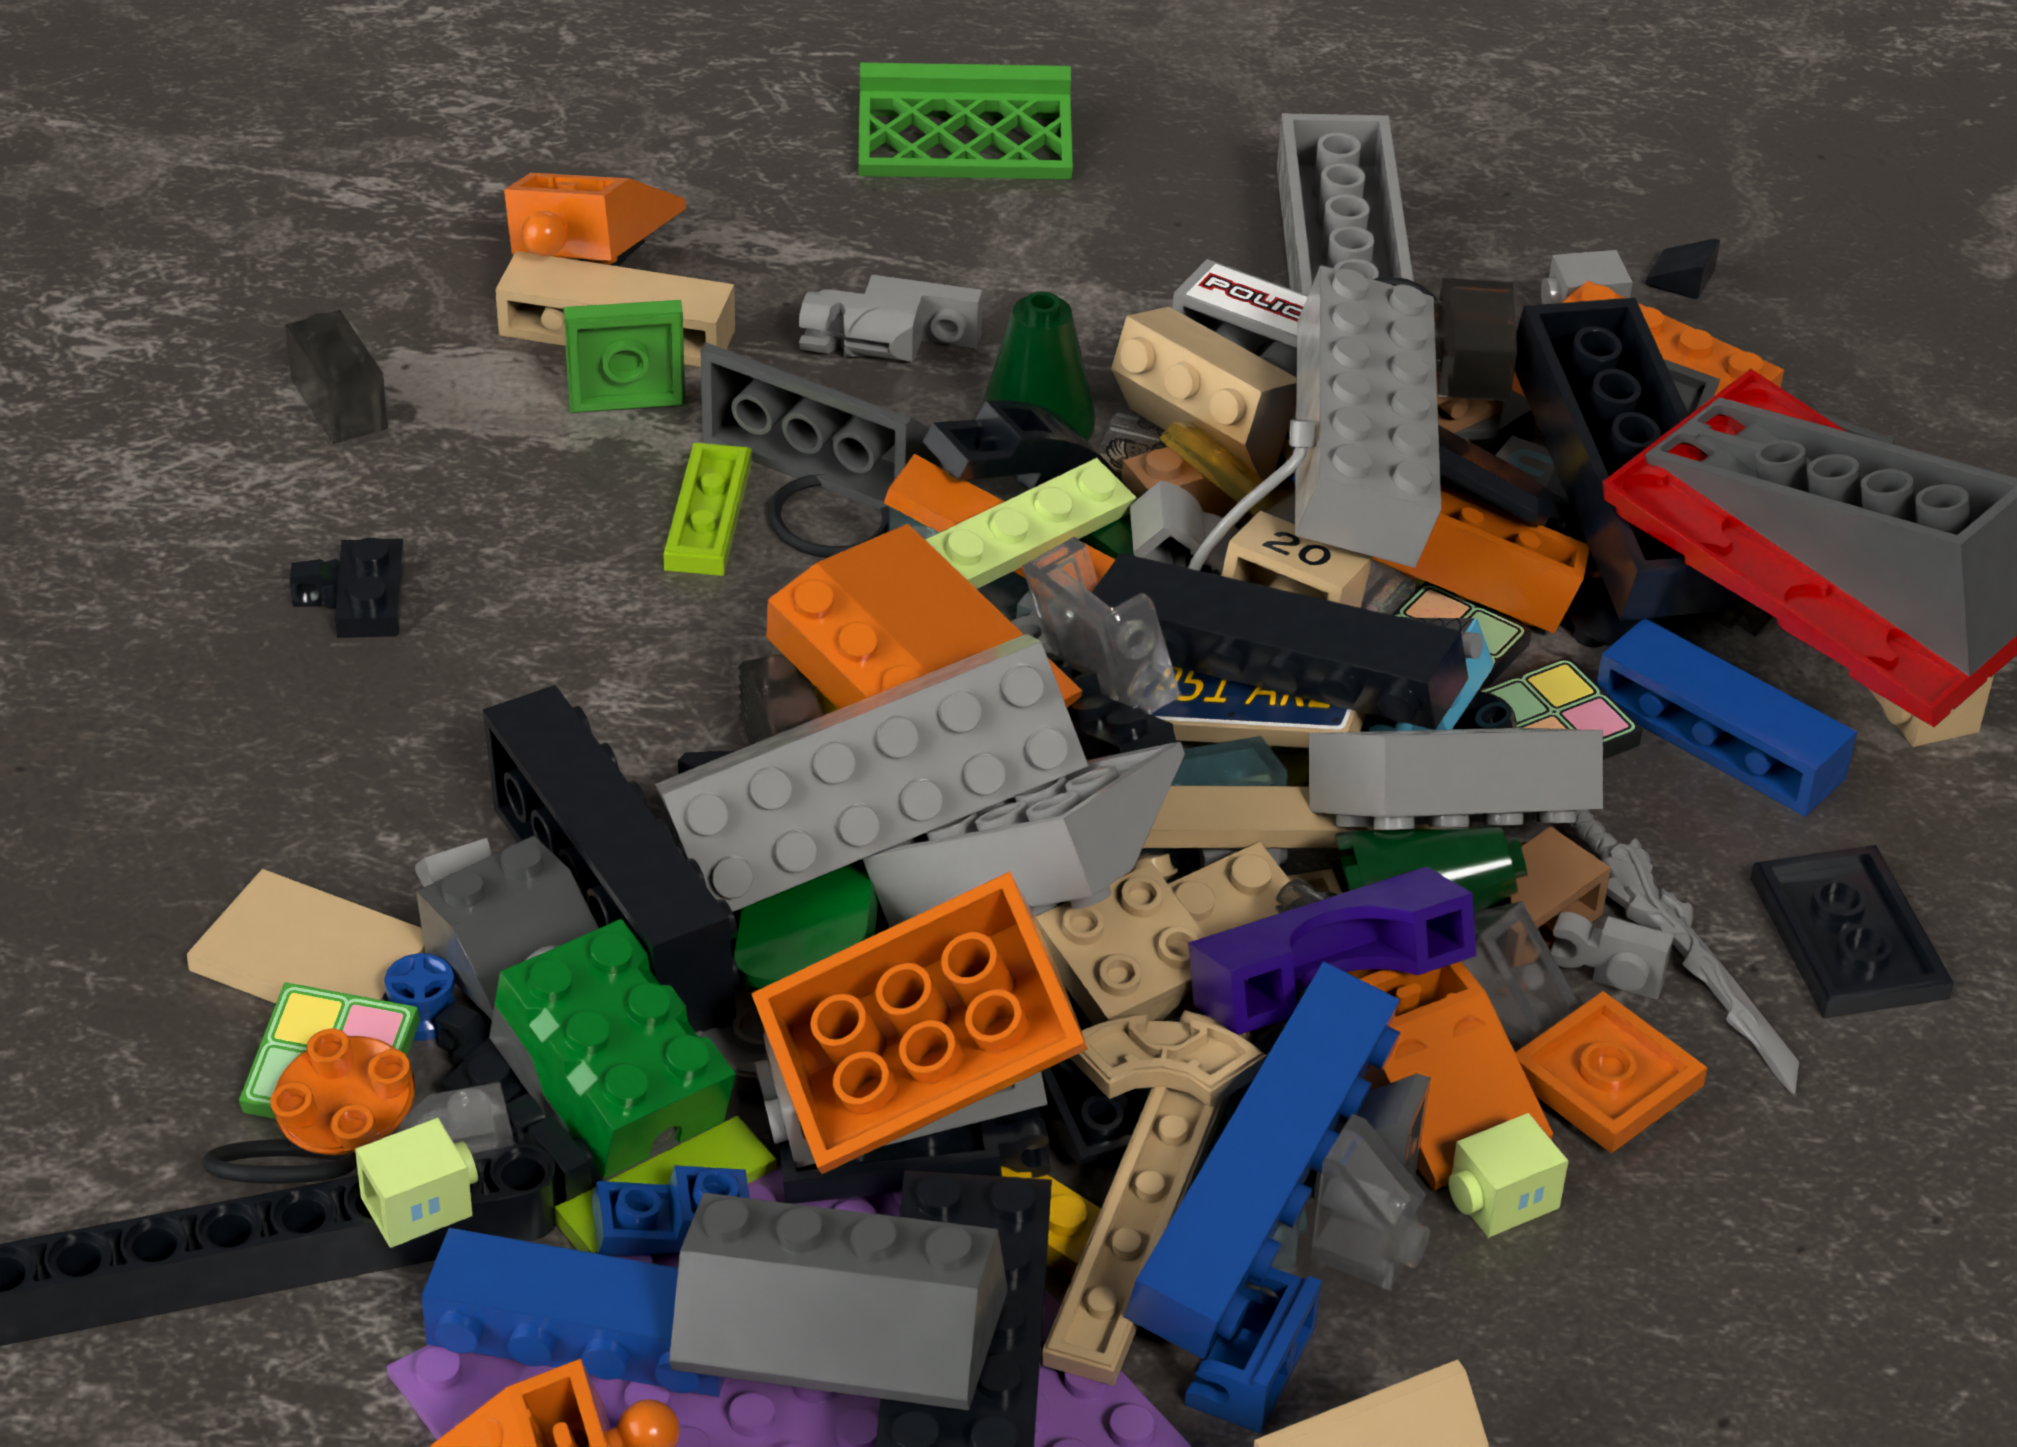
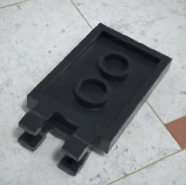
M1040 1107L882 1146L824 1174H821L818 1170L816 1163L796 1168V1161L793 1160L789 1140L780 1142L785 1203L797 1204L900 1192L903 1188L904 1170L1002 1176L1001 1166H1006L1017 1173L1031 1172L1032 1178L1042 1177L1051 1173L1048 1149L1037 1148L1029 1150L1026 1148L1032 1145L1049 1143L1046 1121L1041 1116Z

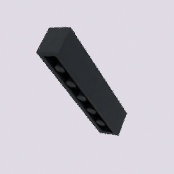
M1124 553L1119 554L1085 601L1096 648L1432 730L1437 729L1469 679L1462 634L1459 630Z

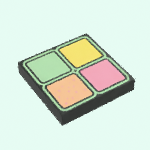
M1569 656L1478 690L1494 694L1505 700L1515 713L1517 728L1603 730V760L1640 746L1643 729Z

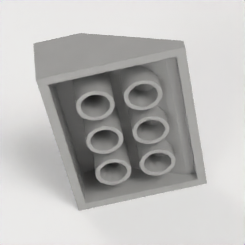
M1181 742L1087 760L1088 766L863 858L889 928L1009 871L1032 909L1034 916L1054 908L1060 902L1070 901L1072 908L1079 909L1094 905L1108 898L1112 894L1109 886L1130 872L1136 864L1185 755Z

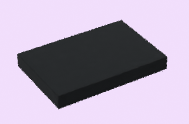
M1876 845L1755 862L1753 864L1750 880L1823 1018L1950 999L1954 982Z

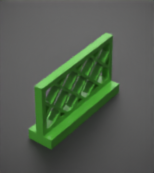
M860 62L859 176L1072 180L1071 66ZM874 116H895L897 118L885 125ZM927 117L951 118L938 126ZM980 118L1004 119L999 121L994 126H990L988 123H986ZM1034 119L1056 120L1048 126L1044 127L1038 122H1036ZM912 124L926 134L913 144L898 134ZM964 125L979 135L966 145L951 135ZM1017 126L1032 136L1020 145H1017L1005 136V134ZM885 142L900 152L892 158L869 157L870 152ZM939 143L953 154L947 158H931L925 152ZM992 144L1006 155L1000 159H985L978 153ZM1046 145L1060 155L1061 160H1039L1032 153Z

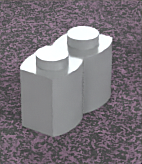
M1159 481L1130 505L1134 555L1188 568L1196 551L1223 518L1203 512L1199 502L1185 489L1169 482ZM1233 525L1207 557L1200 571L1222 576L1228 544L1239 532L1238 528Z

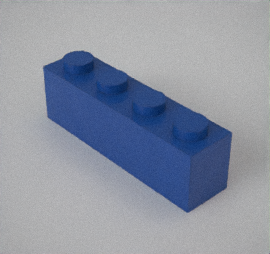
M1642 619L1602 653L1597 684L1639 726L1806 817L1847 778L1857 731L1648 619Z
M449 1228L421 1296L427 1345L444 1347L452 1352H472L511 1359L533 1367L549 1366L557 1368L581 1358L588 1374L600 1379H621L660 1386L677 1393L693 1392L719 1397L725 1377L671 1369L669 1357L678 1268Z

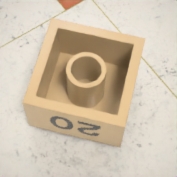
M1260 510L1229 541L1222 576L1361 608L1373 556L1295 536V524Z

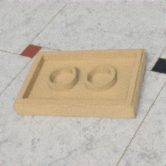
M262 869L187 953L189 971L275 1004L284 982L389 1001L384 983L388 968L404 956L426 953L422 928Z

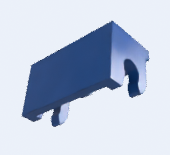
M1271 1267L1262 1284L1251 1278L1249 1282L1271 1289L1278 1297L1268 1296L1259 1290L1243 1289L1241 1295L1251 1300L1240 1325L1231 1340L1221 1335L1218 1336L1207 1359L1201 1361L1195 1372L1197 1377L1194 1382H1191L1185 1397V1406L1262 1434L1316 1328L1322 1280L1308 1275L1304 1279Z

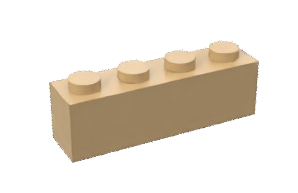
M516 251L496 287L499 336L566 346L563 307L681 300L683 310L684 365L701 367L700 348L709 343L727 349L735 332L734 284L553 256L542 257L533 253Z

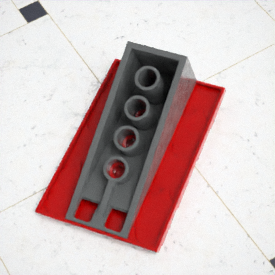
M1750 368L1602 481L1604 500L1616 507V513L1621 518L1683 554L1685 564L1776 617L1778 625L1783 630L1848 668L1850 678L1932 727H1936L1951 713L1952 709L1955 710L1987 682L1988 677L1991 678L2017 655L2016 477L1847 432Z

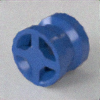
M417 953L404 956L395 961L386 972L384 983L389 1002L418 1008L421 1020L413 1040L426 1041L438 1038V1029L435 1017L452 1002L456 1003L453 995L455 980L452 967L443 958L433 954Z

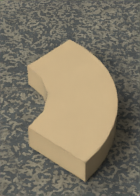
M1147 1014L1117 1018L1082 1030L1088 1050L1070 1058L1109 1099L1136 1088L1167 1087L1190 1093L1209 1107H1212L1254 1080L1266 1059V1055L1241 1036L1207 1021L1195 1018L1191 1019V1024L1173 1021H1148Z

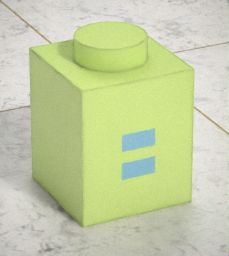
M1527 1113L1457 1141L1452 1174L1448 1182L1449 1191L1456 1207L1463 1214L1470 1215L1489 1238L1559 1209L1569 1161L1532 1116Z
M439 1118L355 1149L361 1199L390 1248L473 1216L470 1185L478 1181L474 1159L464 1141L453 1143Z

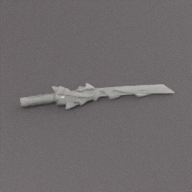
M1576 810V822L1566 823V825L1574 830V833L1582 842L1586 843V846L1593 854H1597L1599 860L1611 867L1606 895L1624 907L1626 917L1634 922L1674 935L1672 945L1685 958L1682 965L1694 976L1706 983L1729 1012L1726 1018L1727 1023L1752 1042L1774 1075L1794 1095L1796 1092L1799 1061L1734 978L1691 928L1694 918V908L1691 903L1680 902L1673 893L1667 892L1663 888L1658 890L1653 883V875L1651 874L1653 865L1650 863L1649 854L1642 849L1637 838H1634L1629 845L1617 844L1618 841L1605 831V827L1598 820H1595L1588 810Z

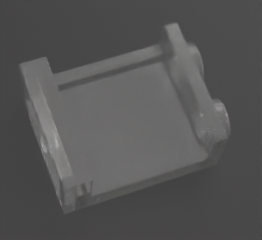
M1075 536L1022 565L1051 654L1058 657H1066L1071 662L1094 670L1098 675L1102 694L1108 695L1109 698L1133 708H1140L1148 714H1152L1180 696L1179 686L1152 599L1144 593H1140L1119 606L1112 608L1091 592L1098 584L1096 573L1087 546Z

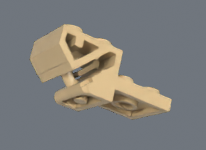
M1259 841L1169 884L1154 864L1150 863L1122 876L1109 886L1112 894L1101 902L1088 907L1074 909L1070 901L1035 916L1064 986L1092 1025L1117 1018L1147 1014L1148 1021L1180 1022L1184 1010L1208 1016L1194 1006L1188 942L1292 910L1308 903Z

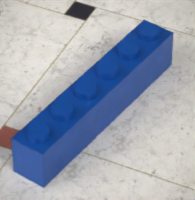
M1324 961L1322 962L1138 1275L1124 1318L1203 1360L1218 1334L1231 1340L1251 1300L1241 1295L1250 1278L1261 1284L1264 1282L1282 1246V1243L1272 1239L1281 1223L1292 1229L1296 1225L1313 1190L1303 1184L1311 1169L1322 1175L1325 1173L1343 1135L1333 1131L1341 1116L1351 1122L1355 1120L1372 1086L1371 1082L1363 1079L1370 1065L1383 1070L1396 1046L1401 1032L1390 1027L1400 999Z

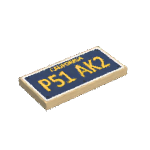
M1139 658L1119 699V702L1133 708H1140L1145 713L1173 723L1177 741L1309 748V733L1360 732L1367 713L1341 709L1330 704L1293 695H1284L1276 691L1235 681H1227L1219 677L1178 667H1169L1162 663Z

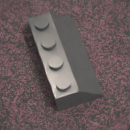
M709 343L700 348L703 443L752 448L753 462L795 478L824 474L816 476L822 483V485H818L819 487L879 510L881 507L888 506L884 504L888 489L914 454L940 467V460L923 443L930 428L910 417ZM890 507L895 516L903 519L907 517V515Z
M703 1193L680 1250L669 1357L671 1369L969 1410L1008 1291L998 1229Z

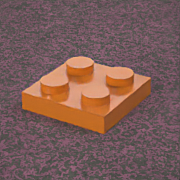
M1604 991L1515 1052L1535 1096L1611 1154L1704 1086L1708 1068Z

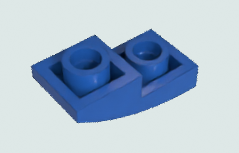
M675 1165L669 1185L597 1181L591 1201L598 1254L607 1256H641L680 1252L703 1193L750 1198L746 1170Z

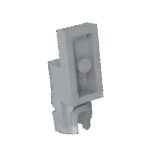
M871 275L864 294L823 289L819 292L808 291L802 302L799 317V327L806 328L805 334L800 338L799 347L800 350L830 354L836 349L841 348L843 349V356L846 357L870 356L911 363L916 358L921 341L977 349L981 337L983 290Z

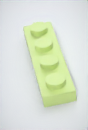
M1095 458L925 540L978 589L1054 550L1129 515L1130 505L1135 502L1137 497L1108 468Z

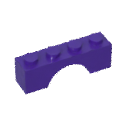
M1426 866L1188 942L1194 1006L1229 1031L1240 1035L1290 1018L1297 1007L1298 995L1310 985L1323 961L1344 972L1364 969H1385L1421 975L1475 957L1477 954L1472 892Z

